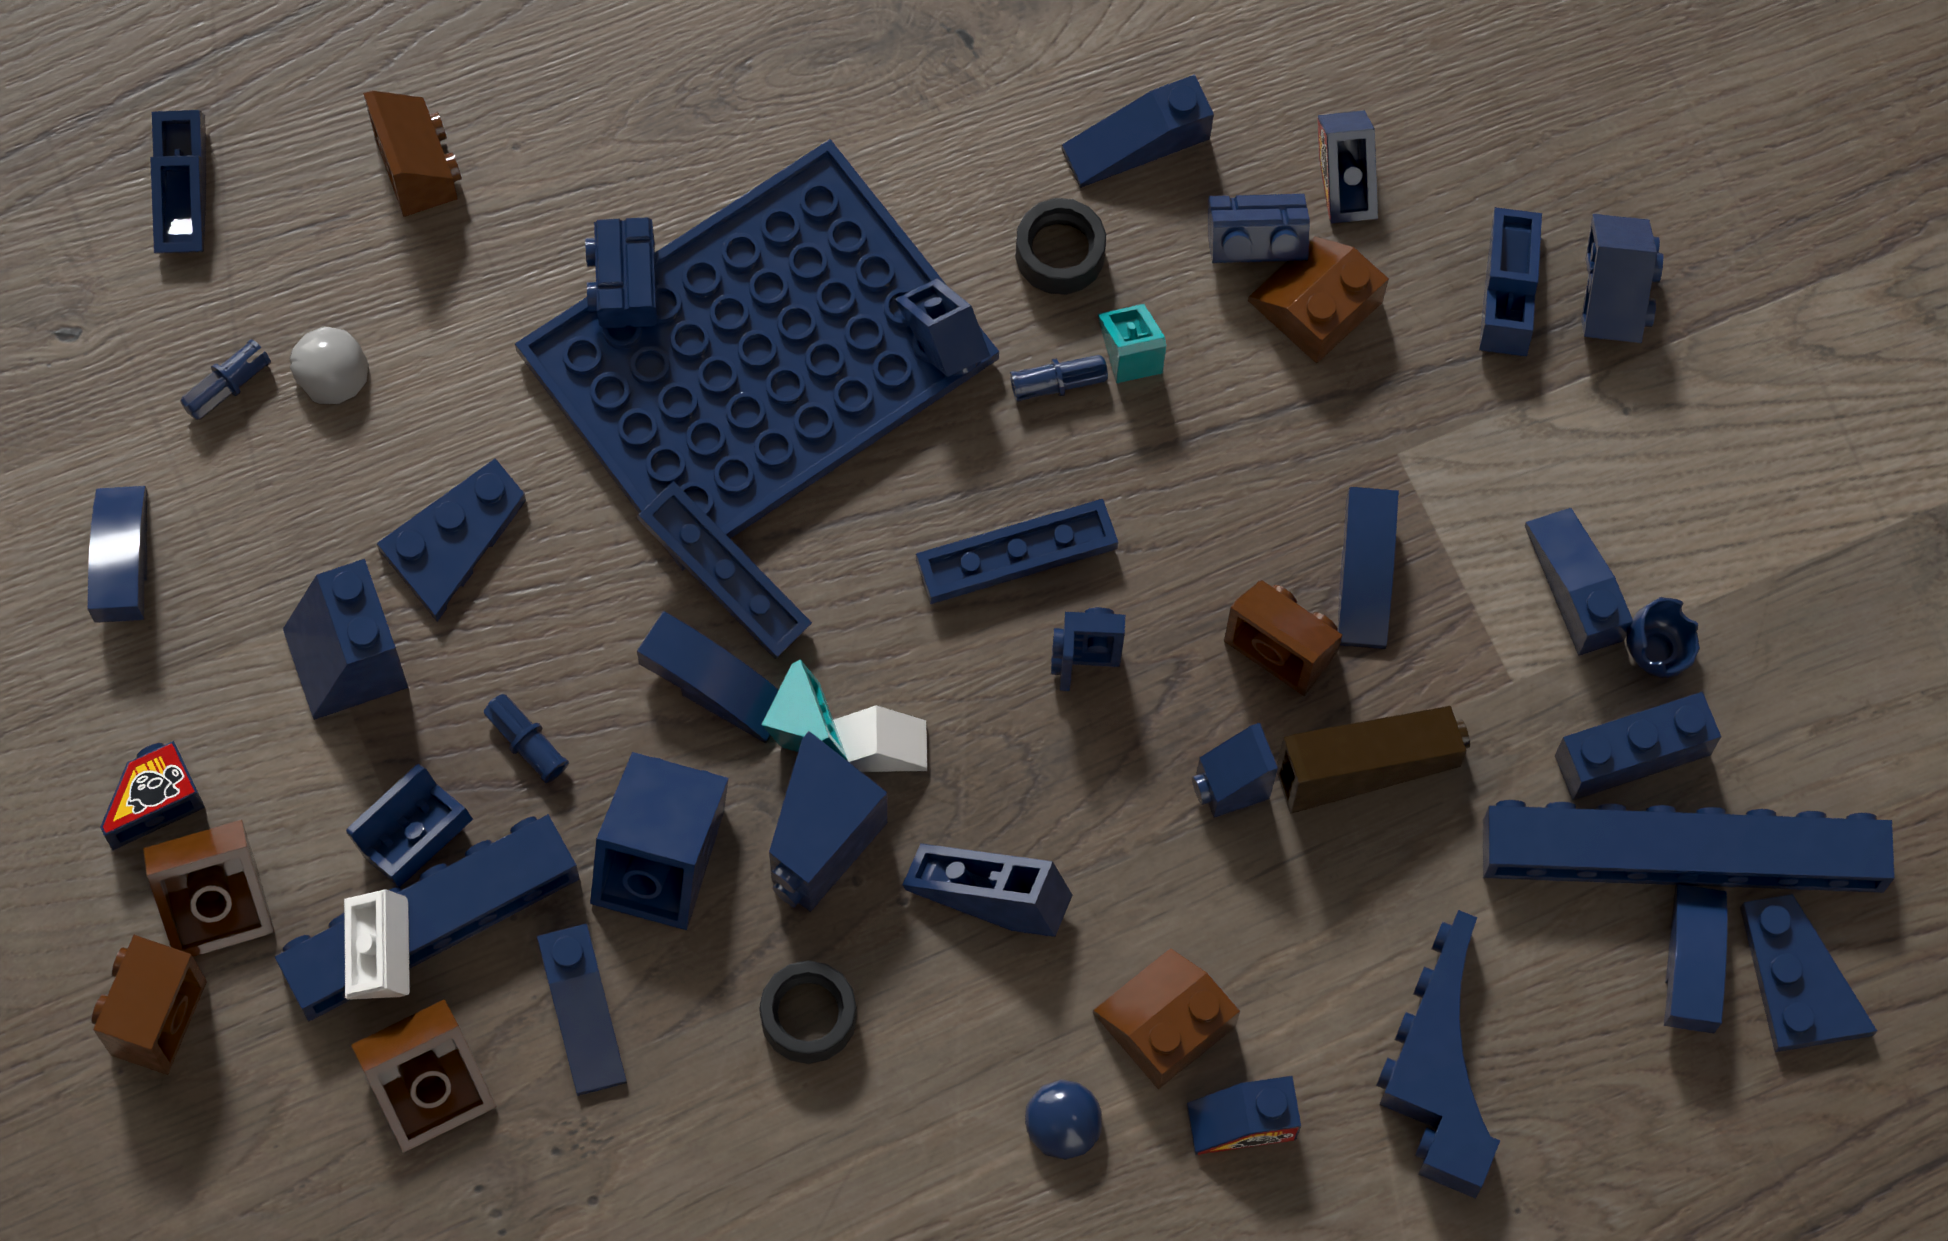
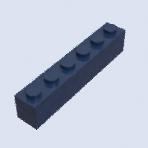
M549 814L540 819L533 816L518 822L510 829L511 834L494 843L491 840L477 843L465 852V858L449 866L443 863L429 868L421 874L419 882L403 890L400 887L389 889V891L403 895L408 899L409 969L580 880L577 865ZM345 913L334 918L328 925L329 929L313 937H310V935L299 936L283 947V953L275 956L308 1022L350 1000L345 998Z

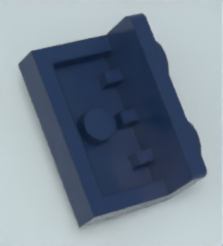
M1102 607L1089 608L1085 610V613L1065 612L1064 628H1054L1051 657V675H1060V691H1070L1073 665L1120 667L1126 615L1115 614L1113 610Z
M417 764L368 810L361 814L347 828L346 833L370 864L397 887H401L465 828L473 818L463 805L435 783L427 769L421 764Z

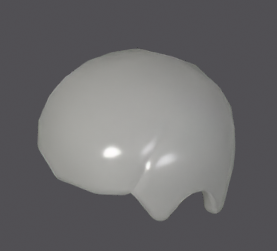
M322 326L305 334L292 349L289 359L292 375L297 384L316 403L340 404L356 396L367 382V358L356 339L345 330Z

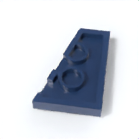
M494 458L377 543L378 549L438 622L447 610L448 602L459 587H463L473 574V568L488 547H493L526 502L525 493Z
M1794 895L1743 902L1740 910L1774 1051L1781 1052L1874 1036L1877 1029Z

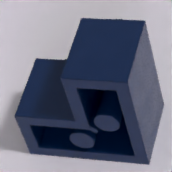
M1592 214L1585 257L1588 280L1581 317L1584 337L1642 343L1644 327L1653 326L1656 299L1649 297L1652 282H1660L1663 253H1659L1660 238L1653 236L1650 220Z

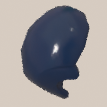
M1659 597L1644 606L1635 614L1633 623L1627 631L1626 644L1634 661L1648 674L1660 678L1675 677L1693 666L1700 650L1697 633L1698 623L1685 616L1682 612L1684 603L1678 599Z
M1060 1079L1042 1085L1028 1101L1025 1111L1026 1130L1031 1142L1045 1155L1067 1160L1084 1155L1098 1141L1102 1131V1111L1098 1100L1090 1090L1078 1082Z

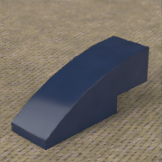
M200 110L152 112L153 157H150L154 253L204 252L206 216L205 115Z
M1494 208L1483 299L1479 346L1481 351L1519 356L1528 355L1533 334L1535 294L1539 278L1542 213Z
M146 486L96 488L89 546L88 611L94 623L144 620V581H147Z
M1349 487L1345 506L1344 544L1341 553L1338 632L1343 636L1340 646L1386 649L1399 490Z
M663 611L637 650L639 665L681 688L682 695L762 742L767 743L771 735L762 726V723L779 689L724 648Z
M1676 884L1665 981L1668 983L1664 1026L1714 1034L1722 1023L1727 956V891Z

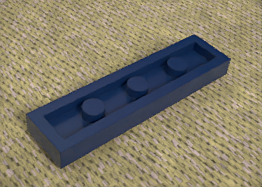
M674 481L638 514L637 519L774 659L812 624L795 604Z
M1099 499L916 553V562L930 604L1116 550L1118 549V539L1104 500Z

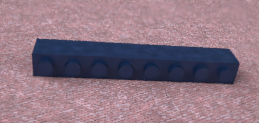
M1503 800L1497 802L1496 806H1489L1483 819V878L1884 893L1894 880L1892 820H1877V816L1871 813H1854L1846 816V819L1827 818L1826 813L1820 811H1804L1798 813L1796 817L1777 816L1775 811L1769 809H1755L1748 811L1746 815L1726 814L1725 809L1717 807L1701 808L1696 813L1676 812V808L1665 805L1652 806L1647 808L1646 811H1626V807L1621 804H1602L1597 806L1596 809H1576V805L1570 802H1553L1547 804L1546 808L1526 807V803L1519 800Z

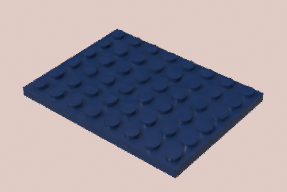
M831 139L655 252L658 324L655 326L599 327L597 311H588L586 297L515 343L516 352L638 513L642 512L674 481L730 539L999 359V350L981 329L990 356L977 362V366L970 372L947 377L929 361L898 308L895 299L937 278L944 284L945 282ZM668 551L681 570H685L686 568Z

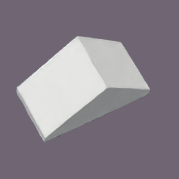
M877 705L833 720L846 753L847 761L859 771H927L926 720Z

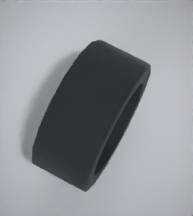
M1053 198L1040 202L1025 213L1017 228L1015 259L1020 273L1033 287L1049 294L1067 295L1083 290L1096 280L1104 266L1107 234L1100 217L1083 203L1074 199ZM1055 224L1072 226L1080 230L1087 237L1089 253L1085 260L1077 266L1067 269L1052 268L1041 263L1035 257L1032 246L1036 234L1041 229Z
M809 960L789 964L772 976L762 992L759 1010L764 1036L776 1052L790 1061L806 1064L826 1061L842 1051L854 1034L857 1006L853 989L843 974L828 964ZM807 983L820 985L830 991L837 1001L839 1010L837 1023L831 1032L821 1039L813 1041L798 1040L786 1033L780 1024L778 1016L780 1001L786 992L797 985Z

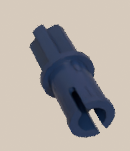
M250 339L245 346L223 364L215 363L212 365V373L182 396L180 402L185 411L195 420H200L231 394L238 396L240 394L239 388L265 366L271 364L267 353L264 351L251 363H248L247 359L261 348L256 341Z
M1101 355L1061 363L1056 358L1051 359V364L1041 367L1011 371L1010 380L1015 401L1019 402L1046 394L1058 393L1059 397L1065 396V390L1105 382L1108 380L1106 361Z
M501 694L488 703L484 709V714L509 741V750L513 754L519 753L541 776L545 783L556 779L567 768L569 761L562 757L541 733L543 728L540 723L533 724L507 695Z

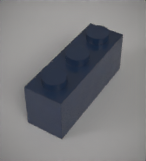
M1703 692L1565 736L1561 740L1555 758L1571 798L1576 800L1711 756L1722 736Z

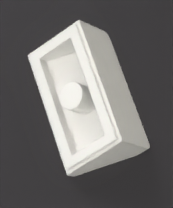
M386 889L344 899L345 998L351 1000L409 995L408 899L403 895Z

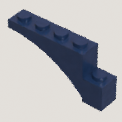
M1458 910L1452 925L1442 921L1431 950L1440 953L1434 970L1425 966L1422 970L1413 995L1422 998L1416 1015L1408 1012L1405 1013L1395 1037L1396 1041L1404 1045L1397 1061L1387 1057L1376 1086L1385 1089L1379 1105L1436 1128V1131L1426 1127L1415 1156L1424 1160L1418 1175L1476 1199L1484 1184L1500 1140L1490 1136L1483 1122L1471 1090L1463 1056L1460 1029L1461 980L1467 948L1477 917Z

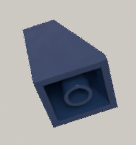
M365 559L317 574L283 628L313 719L315 720L409 688Z
M810 731L802 738L769 850L771 879L775 884L772 889L790 906L796 907L799 903L809 912L813 910L888 823L887 792Z
M632 752L596 838L590 904L687 930L725 811L729 778L712 774L705 770H698L664 761L660 758Z

